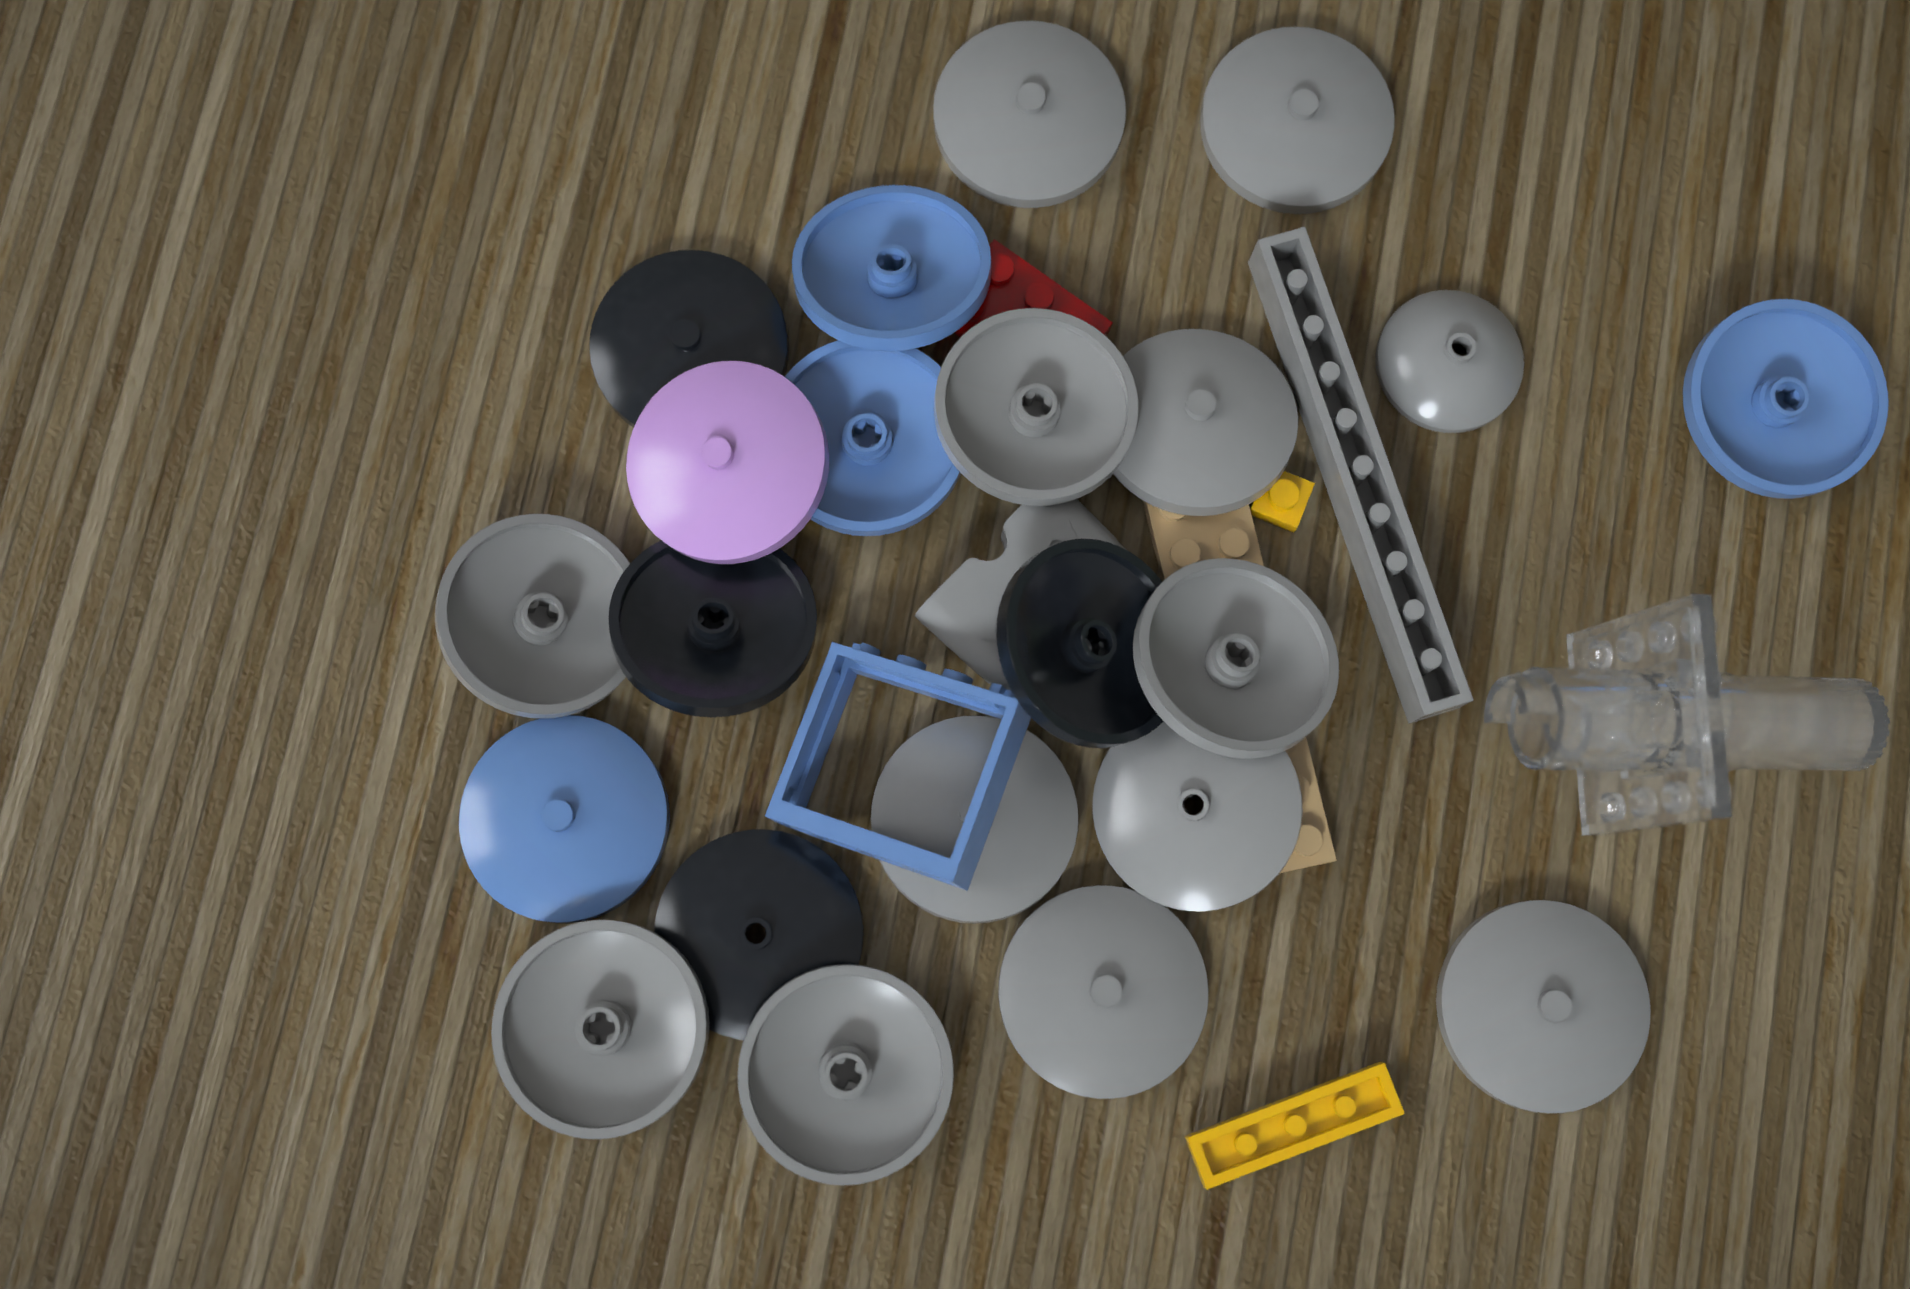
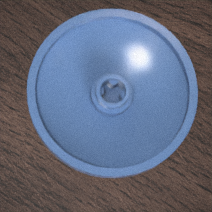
M884 185L865 188L844 195L816 213L805 225L796 241L792 256V274L796 296L802 309L822 331L841 342L855 347L876 351H902L940 341L959 330L976 314L989 290L991 281V252L983 228L977 219L961 204L929 189L907 185Z
M1774 299L1754 303L1734 312L1715 325L1703 337L1693 352L1686 369L1683 384L1685 419L1693 441L1703 457L1719 474L1738 487L1751 493L1772 498H1803L1818 494L1847 481L1865 466L1875 453L1884 434L1888 418L1889 402L1885 375L1877 355L1864 336L1852 324L1833 311L1820 305L1795 299Z
M837 340L809 353L786 374L785 378L791 381L815 408L825 429L828 441V479L818 508L811 517L812 521L830 530L849 535L880 536L913 526L928 517L952 492L961 473L949 459L937 433L934 418V396L941 367L928 355L916 348L902 351H876L855 347Z
M576 715L536 719L513 729L496 741L484 753L470 774L464 788L459 812V833L463 853L470 870L483 889L497 902L517 914L535 920L554 923H575L600 917L631 899L646 884L659 864L666 846L670 824L668 795L663 779L645 750L616 727L597 719Z

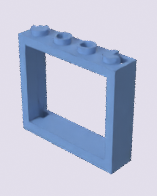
M832 642L765 817L787 828L968 891L1031 717L1022 708L1013 692L1005 689L1000 684L991 683L989 690L972 685L973 679L955 670L944 669L942 675L925 671L927 667L925 663L906 655L898 654L896 661L880 657L881 651L863 642L861 644L853 642L852 648ZM857 674L1001 719L951 858L806 809Z

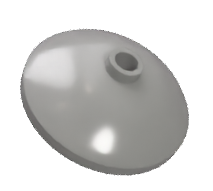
M1438 290L1416 296L1394 312L1385 324L1378 339L1375 365L1377 377L1385 396L1401 415L1428 430L1443 433H1461L1478 429L1492 422L1511 404L1522 382L1524 355L1520 339L1514 327L1498 308L1481 297L1467 292ZM1452 344L1462 345L1466 350V355H1457L1452 349Z

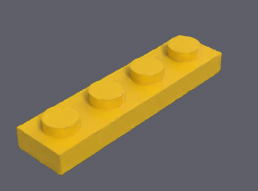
M1378 1062L1186 1135L1185 1139L1203 1187L1208 1190L1405 1114L1386 1064Z

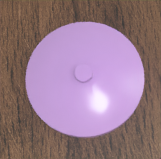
M720 361L708 363L688 370L672 379L645 406L633 428L628 445L626 461L627 482L634 506L644 523L659 539L683 555L707 563L736 564L752 561L771 554L792 540L805 527L818 508L824 494L829 473V447L826 432L820 417L806 396L783 375L762 365L750 362Z

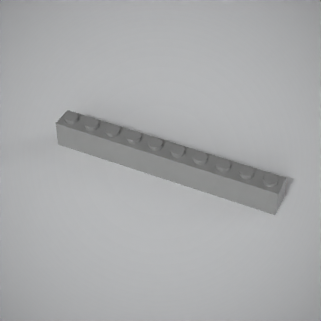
M1306 227L1259 239L1249 258L1248 265L1408 724L1456 710L1474 700Z

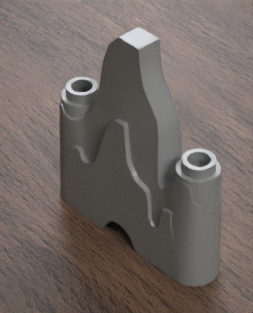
M1078 499L1050 506L1021 505L1004 522L1001 533V541L1004 546L1003 554L997 559L990 561L977 558L967 559L924 602L914 617L987 683L1000 684L1005 689L1011 690L999 660L996 625L1003 593L1015 572L1034 555L1052 545L1067 540L1097 539L1122 548L1124 547Z

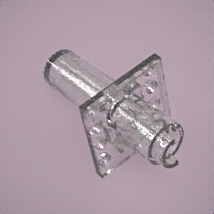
M1706 594L1687 595L1567 634L1569 668L1531 667L1522 674L1518 672L1501 677L1492 685L1484 709V723L1507 724L1512 749L1518 760L1525 767L1532 770H1577L1582 836H1601L1732 818V787L1729 782L1728 771L1733 769L1861 771L1868 769L1869 765H1874L1877 762V758H1881L1883 755L1882 750L1886 748L1888 743L1886 742L1887 736L1890 735V730H1888L1890 718L1887 715L1889 710L1888 706L1884 704L1885 699L1883 695L1879 694L1877 687H1872V683L1864 681V679L1733 675L1728 672H1720L1718 669L1715 637L1717 624L1713 615L1712 595Z

